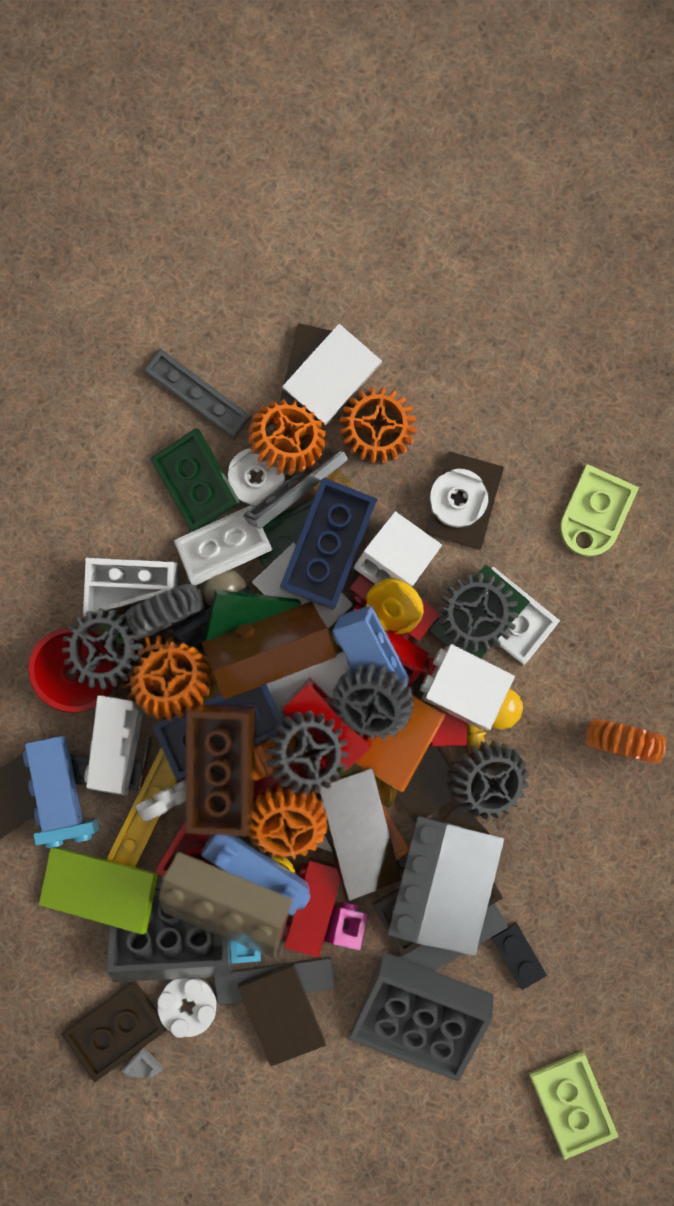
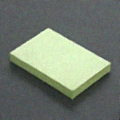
M583 1050L529 1072L564 1160L618 1138Z

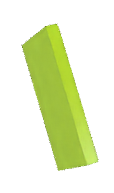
M60 847L50 848L39 905L124 930L145 934L147 933L158 873Z

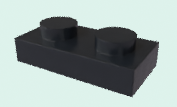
M516 922L510 925L509 928L491 937L521 990L547 976Z

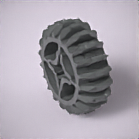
M483 573L478 574V582H473L472 575L467 574L468 584L464 585L462 580L458 578L456 579V584L459 587L457 591L452 586L447 587V591L452 594V597H441V601L447 603L448 607H439L438 611L439 613H447L448 617L441 618L439 622L440 624H450V627L444 630L445 635H449L453 631L456 633L451 640L453 644H456L460 638L464 640L461 646L463 650L467 649L470 642L474 643L473 652H478V644L480 643L484 644L486 652L490 651L489 641L493 640L496 647L501 646L497 637L501 635L504 639L508 640L510 635L504 631L505 627L512 630L516 627L514 623L508 622V619L518 618V613L509 612V608L517 606V601L507 602L506 599L513 595L512 590H508L503 594L501 590L504 588L505 583L501 581L497 587L493 586L495 576L493 575L489 577L488 583L483 582ZM483 589L478 600L473 603L458 600L464 593L470 590ZM491 593L498 598L502 605L503 618L492 613L487 607ZM485 599L483 612L487 611V616L489 617H479L472 627L474 621L472 616L474 615L470 614L469 609H477L478 605ZM454 608L461 610V612H464L469 617L465 633L458 628L454 621ZM487 622L499 626L493 633L487 636L474 637V633L481 623Z
M192 584L165 590L131 607L125 614L126 624H131L129 631L137 634V637L141 639L156 635L201 613L205 607L202 601L203 598L200 591Z
M102 608L98 609L97 618L92 611H87L86 617L88 621L86 622L84 618L78 616L76 621L79 624V628L70 625L68 630L74 633L73 636H64L63 638L65 642H70V648H62V653L71 654V657L64 660V664H74L75 666L70 669L69 673L76 675L81 672L78 682L84 683L89 678L88 684L91 688H95L99 681L101 689H107L109 680L112 686H119L118 676L124 681L129 680V675L125 670L128 669L134 672V667L136 666L131 664L132 660L140 661L141 656L134 655L135 650L143 649L142 644H134V640L140 637H137V634H130L129 626L131 624L124 626L126 623V616L124 614L120 615L116 620L117 612L115 610H110L106 617L105 610ZM112 625L109 632L105 631L99 638L88 634L96 626ZM119 632L125 643L124 656L116 649ZM82 641L89 648V656L86 660L88 662L87 665L81 655ZM106 641L105 648L112 655L102 653L99 655L101 650L93 642L105 644ZM107 659L118 664L116 668L107 673L100 674L94 672L96 666H100Z
M361 663L357 666V669L351 667L347 670L346 674L340 676L333 690L332 706L335 707L336 716L343 717V725L348 724L352 728L351 730L358 731L361 737L366 734L373 741L379 735L385 740L388 734L395 737L399 730H403L406 727L408 719L411 718L414 698L411 697V688L405 687V678H396L397 671L392 673L386 672V665L381 667V669H376L374 663H372L367 669ZM372 697L375 698L373 706H371Z
M306 711L303 718L300 712H296L293 715V721L289 717L283 718L285 729L279 725L274 727L275 732L279 734L278 738L274 736H269L268 741L275 743L274 749H266V754L274 755V759L267 761V765L270 767L277 766L271 775L274 778L282 776L279 785L286 787L290 784V791L296 793L300 788L303 795H308L310 789L318 794L321 792V784L329 789L332 786L329 778L334 780L340 779L336 769L346 768V765L340 762V757L345 758L349 754L348 752L341 751L340 747L345 746L347 741L337 739L341 735L342 730L340 728L332 730L335 723L332 719L324 723V714H317L314 718L312 711ZM306 727L318 731L326 743L316 744L311 735L307 733ZM294 733H297L295 736V747L291 751L286 752L288 741ZM304 747L318 749L312 751L311 755H308L310 758L297 757L302 755L303 750L306 751ZM328 753L327 761L318 773L317 771L320 770V758ZM299 762L303 771H307L308 778H300L295 775L289 768L288 763Z
M492 740L490 745H488L486 742L481 741L479 749L470 745L471 753L468 755L461 753V757L464 760L462 762H454L458 771L450 773L451 778L454 780L450 784L454 792V799L457 803H460V807L464 811L469 812L474 817L480 815L482 819L487 820L491 814L493 818L498 819L501 811L509 815L508 808L511 805L518 807L517 798H525L521 790L529 787L528 782L525 780L530 776L525 769L527 766L526 762L515 749H511L506 743L500 745L497 741ZM486 775L489 779H492L495 784L493 785L490 781H487L484 776Z

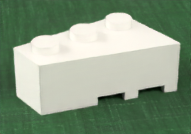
M86 558L83 617L86 616L87 611H92L96 615L98 609L102 608L107 612L145 601L165 590L177 587L179 563Z
M98 696L90 761L84 775V781L87 783L86 788L117 795H128L144 717V710L135 702Z

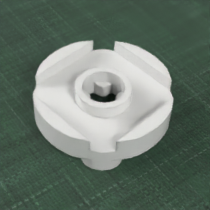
M246 449L238 453L230 462L228 481L239 501L254 507L285 482L284 470L279 475L277 468L274 466L267 470V462L258 463L257 458L259 454H251V449ZM254 470L256 473L263 472L260 484L249 482L251 479L249 473Z
M455 469L441 475L433 484L430 492L432 513L439 521L450 527L460 528L472 525L483 515L487 508L488 493L482 483L483 481L477 474L466 469ZM458 491H462L463 498L467 499V501L457 506L454 504V500L451 499V494L456 495Z
M186 779L173 785L174 791L172 787H167L152 795L155 801L152 798H148L135 805L143 821L155 818L175 805L178 806L185 802Z
M200 978L173 979L165 986L158 999V1014L162 1024L174 1036L179 1038L193 1037L201 1034L211 1025L216 1015V993L207 981ZM186 998L188 1002H195L192 1013L180 1009L183 1005L182 999Z

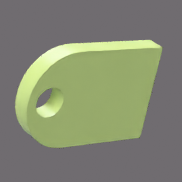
M586 464L560 522V535L567 548L575 554L585 557L597 556L607 551L616 541L639 487ZM579 533H586L590 537L591 544L588 548L583 549L577 545L576 537Z

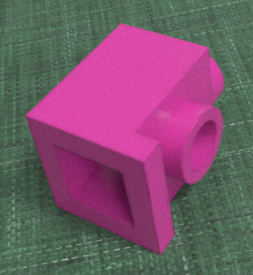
M342 902L341 908L333 906L324 941L360 950L368 914L358 912L359 906ZM345 918L347 921V925L345 928L342 929Z

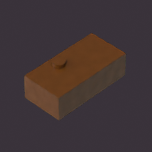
M312 601L253 624H243L235 631L209 641L201 642L223 700L336 658L328 628Z
M194 704L186 711V833L249 835L252 829L253 818L251 816L254 807L255 706Z

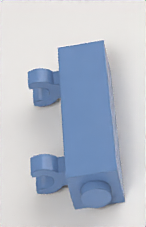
M212 834L202 849V857L222 870L293 899L289 914L292 916L297 909L302 910L311 897L308 882L273 859H270L264 853L260 854L258 849L236 835Z

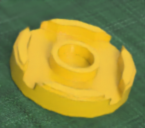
M391 578L380 580L368 591L366 596V607L372 606L385 631L390 629L396 631L394 634H404L411 632L421 621L424 612L422 600L409 584L401 580Z

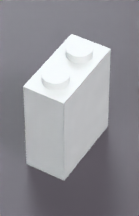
M395 511L364 550L353 568L375 584L380 580L391 578L401 580L412 587L442 544Z
M452 644L446 646L444 650L440 648L433 660L436 668L432 676L427 675L421 685L420 691L424 693L420 700L482 731L490 730L515 676Z

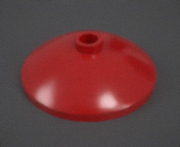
M68 627L52 631L37 643L29 659L28 677L33 691L47 706L65 713H81L96 708L98 696L108 697L114 686H112L109 680L107 689H101L99 681L95 688H91L88 684L89 678L84 683L78 682L81 672L76 674L75 679L67 678L66 673L75 666L74 664L65 665L64 660L71 657V654L62 653V648H70V642H65L63 640L64 636L72 637L74 634L68 630ZM92 631L88 632V634L96 638L101 637ZM82 641L81 655L87 665L88 662L86 660L89 656V648ZM106 641L105 644L93 642L101 650L99 655L101 653L112 655L105 648ZM107 659L100 666H96L94 672L100 674L107 673L118 665Z

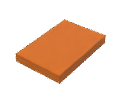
M411 694V697L414 698L412 715L408 719L406 727L403 730H399L395 737L388 734L385 740L377 735L372 741V747L355 762L364 769L372 768L376 777L400 792H404L446 716L445 713L420 700L413 694Z

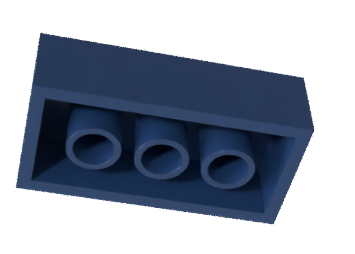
M322 478L284 574L280 590L334 610L377 498Z
M266 684L223 700L222 695H218L203 702L205 705L255 706L254 745L267 740L269 736L278 735L274 730L276 725L285 729ZM184 712V719L179 718L176 714L172 722L165 719L152 725L176 780L186 776V712Z

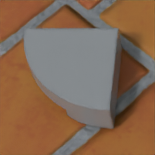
M143 1047L122 1068L121 1072L132 1078H146L157 1075L164 1067Z

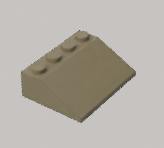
M180 852L176 855L163 879L159 896L163 912L272 958L276 954L293 899Z

